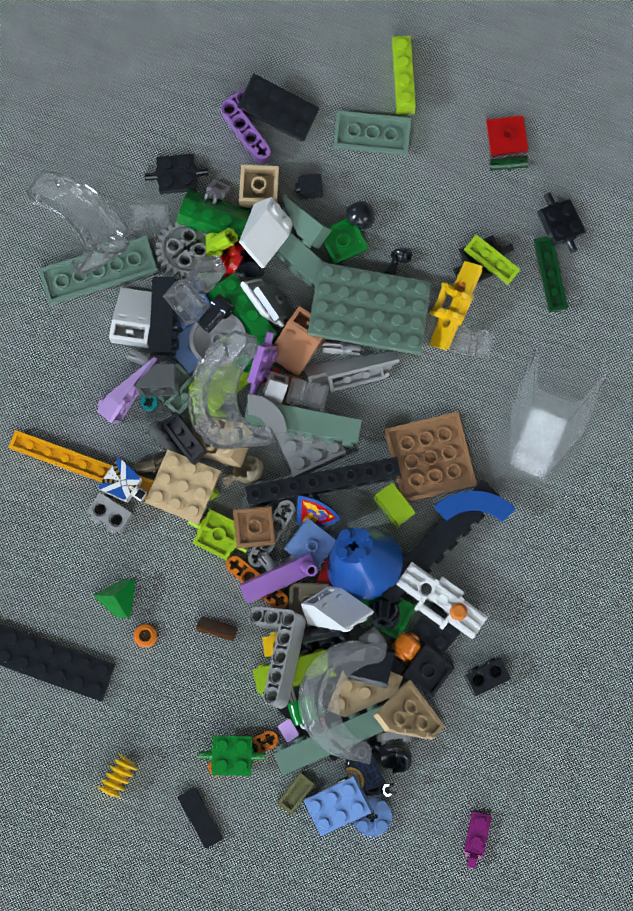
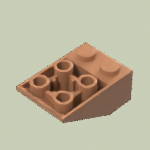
M300 306L291 316L274 345L278 346L276 350L278 351V356L275 362L298 377L326 339L307 335L311 313Z

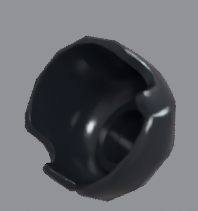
M357 201L348 205L346 210L347 218L352 226H359V230H363L373 225L375 220L374 210L367 202Z

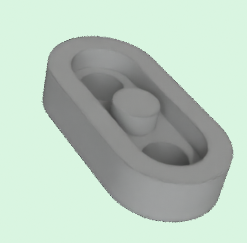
M391 732L376 734L377 742H381V745L393 744V740L401 739V743L413 741V736Z

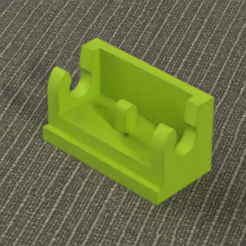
M390 483L374 496V500L396 528L400 527L416 513L393 483Z

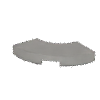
M248 394V415L261 419L266 425L268 434L287 433L286 423L280 410L271 401L261 396Z

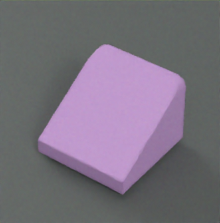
M290 719L278 725L286 742L293 741L299 736Z

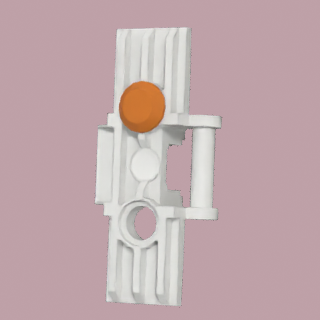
M413 562L410 563L396 583L397 586L419 601L414 609L421 611L439 624V628L442 630L449 622L473 639L488 618V616L462 598L464 591L457 588L443 576L440 580L435 579ZM426 583L431 586L430 594L426 595L421 592L422 584ZM425 600L433 601L443 608L444 612L448 614L445 619L424 605Z

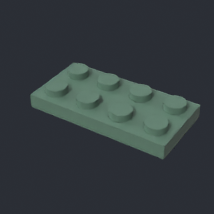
M337 110L333 148L407 156L411 118Z

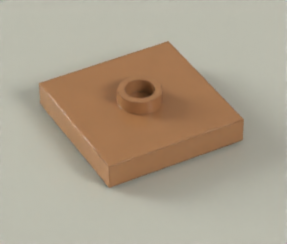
M272 506L233 510L237 549L275 545Z

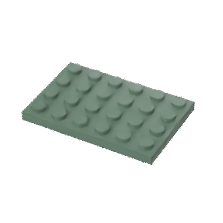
M319 262L307 335L421 355L431 282Z

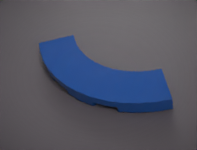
M483 491L459 492L446 497L433 507L446 521L463 512L481 511L490 514L501 523L516 510L505 499Z

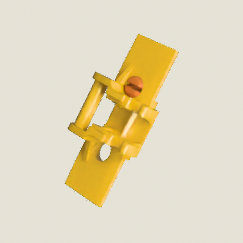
M464 261L453 286L442 282V289L433 310L429 312L430 315L439 318L429 343L430 346L445 351L449 349L458 326H461L472 302L473 291L482 273L483 266ZM447 294L453 297L449 309L442 308Z

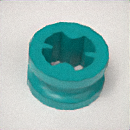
M155 396L141 397L140 404L145 411L151 412L157 408L158 401ZM147 398H149L150 400L154 399V401L152 402V407H149L148 405L146 407L144 405L146 404Z

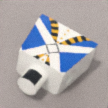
M119 457L97 487L100 491L126 503L130 501L132 496L142 502L147 495V492L139 487L143 480Z

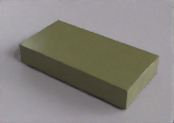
M300 772L276 804L290 815H293L316 784Z

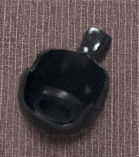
M376 741L371 742V747L376 744V747L371 751L378 752L381 755L383 766L386 769L391 768L393 774L405 772L410 768L412 756L405 745L393 743L381 746Z

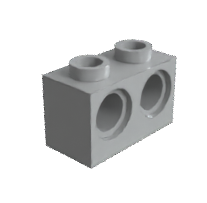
M101 493L97 495L87 511L91 515L90 520L98 525L100 522L107 525L105 529L114 535L116 532L122 534L134 516L130 511ZM101 505L105 506L106 512L98 515L96 512L97 508ZM115 516L122 517V522L119 525H114L112 522Z

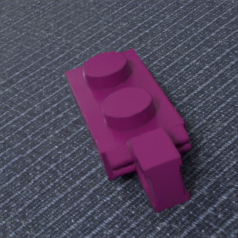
M474 811L471 813L464 846V856H468L467 867L475 869L477 859L482 860L491 815Z

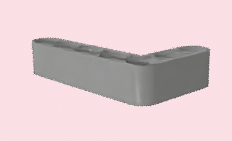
M254 607L249 613L251 623L264 629L278 630L264 691V701L269 705L282 709L287 706L290 699L306 620L304 616L292 610Z

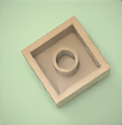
M241 164L240 207L253 208L255 203L270 197L278 204L279 166Z

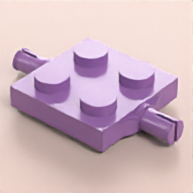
M267 331L264 342L257 346L247 380V382L252 383L249 391L251 395H257L259 385L267 381L269 373L272 371V364L278 356V351H276L278 346L272 344L275 333Z

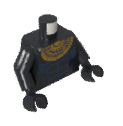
M369 737L351 751L345 761L346 767L344 769L347 776L337 780V782L340 783L356 775L367 798L376 799L395 795L397 792L390 791V786L394 785V783L386 784L371 750L376 747V744L372 747L369 746L368 741L371 739Z

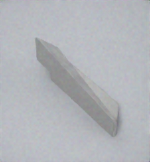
M387 352L307 365L305 373L310 392L312 393L328 386L330 391L334 392L386 379L390 374L389 370L395 363H399V358L396 352Z

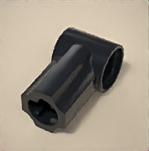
M218 294L211 301L210 307L196 321L208 333L222 319H227L235 309V306L221 294Z

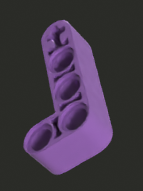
M241 89L222 103V117L258 164L265 165L271 159L270 148L246 117V112L237 108L245 89ZM228 108L234 109L232 113L225 112ZM239 122H243L245 126L242 128L236 127V124ZM249 137L256 138L254 142L247 141ZM259 150H260L263 154L266 153V155H265V156H263L262 154L259 155Z

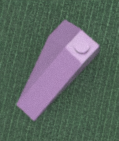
M156 357L152 358L106 397H102L98 403L99 408L97 412L109 422L120 424L139 395L136 383L155 364H159L161 360Z

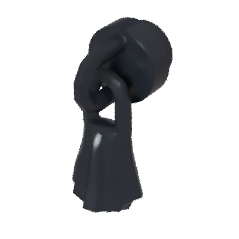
M406 248L393 250L391 253L392 262L384 274L396 275L398 263L406 264L410 262L412 252Z

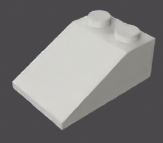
M272 197L257 202L253 205L239 243L257 264L264 268L288 238L293 226L292 220Z

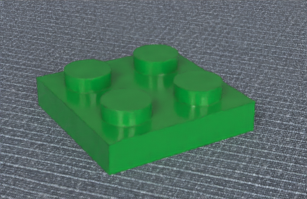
M348 218L328 227L332 231L323 244L334 265H339L368 251L369 248L356 225L352 226Z

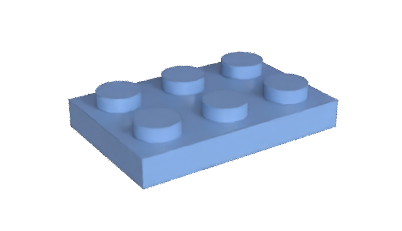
M356 775L303 800L320 836L373 812Z

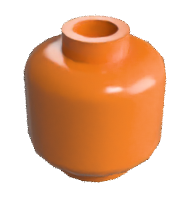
M411 632L409 634L401 633L392 644L395 656L403 662L406 660L411 661L421 648L418 643L419 638Z

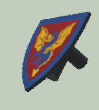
M298 494L297 525H302L307 518L319 527L333 524L341 519L340 515L331 506L320 501L318 495H314L312 498Z

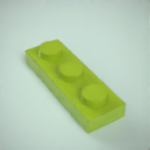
M477 234L464 249L465 252L507 285L510 284L521 270Z

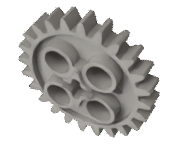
M175 221L174 228L169 224L168 231L163 229V236H158L160 242H156V247L159 248L156 249V255L160 256H158L157 261L162 262L161 268L167 267V274L172 271L173 277L179 274L180 280L184 276H187V279L190 280L191 275L198 279V273L204 276L205 270L210 271V265H214L215 260L212 258H216L206 255L207 234L184 225H179ZM189 235V236H191L193 239H192V240H186V239L184 238V236ZM170 245H174V246H176L178 249H177V250H171V249L169 248V246H170ZM201 250L204 252V254L197 255L195 251ZM186 260L189 264L182 265L179 261Z

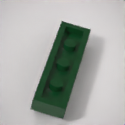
M549 237L534 239L548 313L567 310L568 306L555 245H552Z

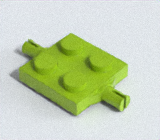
M211 509L206 518L200 521L199 525L188 521L189 525L197 528V535L193 544L227 561L230 554L236 549L234 521ZM239 548V550L243 551L244 553L247 552L246 549Z

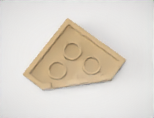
M342 670L327 711L347 717L391 698L399 689L403 676L390 672L387 688L350 680Z
M411 680L406 681L374 715L386 732L424 739L435 738L445 727Z

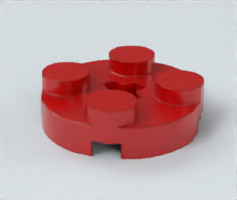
M240 240L228 247L224 255L222 254L218 258L219 272L229 277L228 273L233 274L242 260L243 256L240 253L241 250L245 251V249L239 243Z

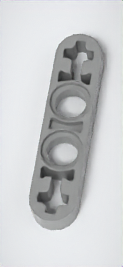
M288 500L280 502L273 513V521L278 520L282 523V528L279 531H274L275 545L295 512L294 504ZM288 504L290 505L291 512H286L284 518L287 519L285 522L282 518L276 517L278 513L281 516L283 513L281 507H286ZM271 545L268 548L260 546L263 551H267L270 555L275 545ZM253 547L248 560L252 567L260 568L263 565L260 562L254 564V559L252 558L253 555L257 556L260 550H256L257 547Z

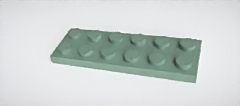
M147 236L38 269L49 305L158 273Z

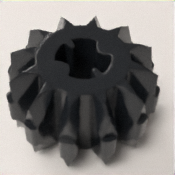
M381 600L380 602L374 601V603L369 605V608L374 612L367 617L371 626H377L378 629L384 628L386 630L398 625L400 621V607L396 603H390V600Z

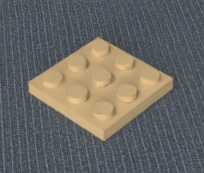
M167 449L145 503L199 525L221 471L200 462L193 465L187 457Z

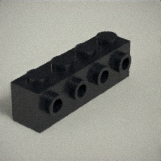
M152 277L149 352L154 356H176V350L179 349L177 331L180 330L178 313L181 311L179 294L182 292V285L175 277Z

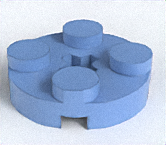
M367 798L374 814H378V818H375L374 822H370V819L363 816L353 821V823L362 834L371 837L378 836L385 832L391 824V809L380 798Z

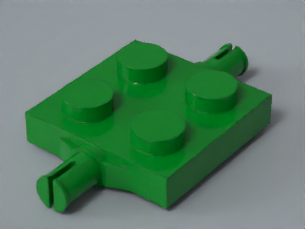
M213 735L211 750H199L198 753L206 754L199 755L198 758L210 759L212 775L252 776L254 760H266V757H264L266 752H254L252 736Z

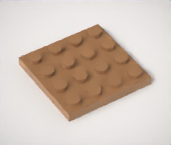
M459 412L384 429L390 457H397L402 479H396L398 490L407 502L477 486Z

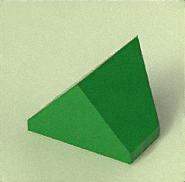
M121 579L93 596L116 618L130 619L136 580Z

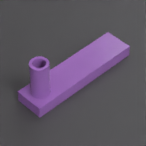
M307 553L241 583L239 587L246 603H250L304 577L315 576L317 567L311 554Z

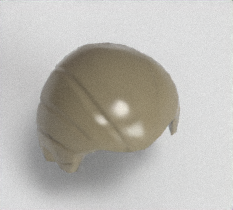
M246 455L247 459H244L242 467L234 466L233 473L222 476L223 485L229 486L236 480L245 484L257 482L261 478L264 469L261 459L252 455Z

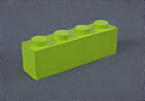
M411 35L393 36L391 48L396 115L415 114L416 104Z
M317 649L313 651V654L309 655L305 653L299 654L292 688L336 676L332 655L328 649ZM261 664L257 666V669L253 670L257 692L261 696L264 695L270 668L269 664Z

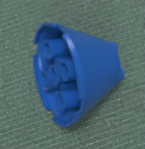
M373 528L344 529L339 533L327 562L328 577L333 587L342 588L359 601L375 599L382 596L383 592L393 587L398 581L403 568V555L396 540L382 530Z

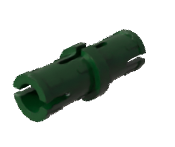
M506 156V158L489 159L490 171L504 169L511 171V169L528 168V157L511 158Z

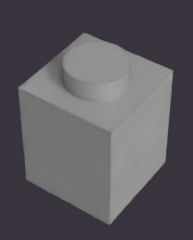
M270 371L263 389V398L272 403L281 404L288 387L289 376Z

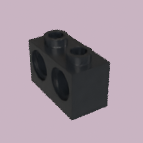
M493 657L484 661L485 666L478 668L476 665L467 670L468 674L465 675V678L474 697L511 680L501 658L496 660ZM492 666L500 668L501 673L498 677L491 675L490 670ZM475 675L483 677L482 685L477 686L474 684L473 677Z

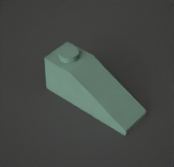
M284 195L282 198L297 235L303 239L301 242L309 248L314 246L319 249L332 230L296 201Z

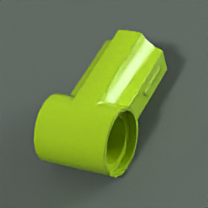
M228 228L219 233L207 234L206 255L211 257L221 256L224 249L234 245L238 241V235L234 229Z

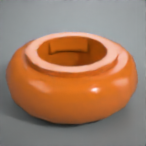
M141 624L135 629L133 635L136 644L143 648L154 645L158 636L156 629L150 624ZM144 630H148L151 633L150 640L146 642L140 639V633Z

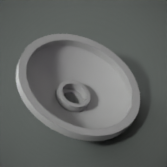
M231 314L227 319H222L210 333L203 330L195 322L190 331L189 344L195 357L202 363L214 367L225 366L235 361L242 354L246 345V332L241 321ZM219 340L223 341L221 345H217Z

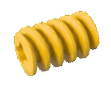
M120 753L118 754L122 759H114L117 767L110 766L113 773H105L109 779L101 780L104 787L97 786V788L109 796L118 798L121 795L117 790H125L122 783L129 784L126 776L133 777L134 775L131 770H138L134 762Z

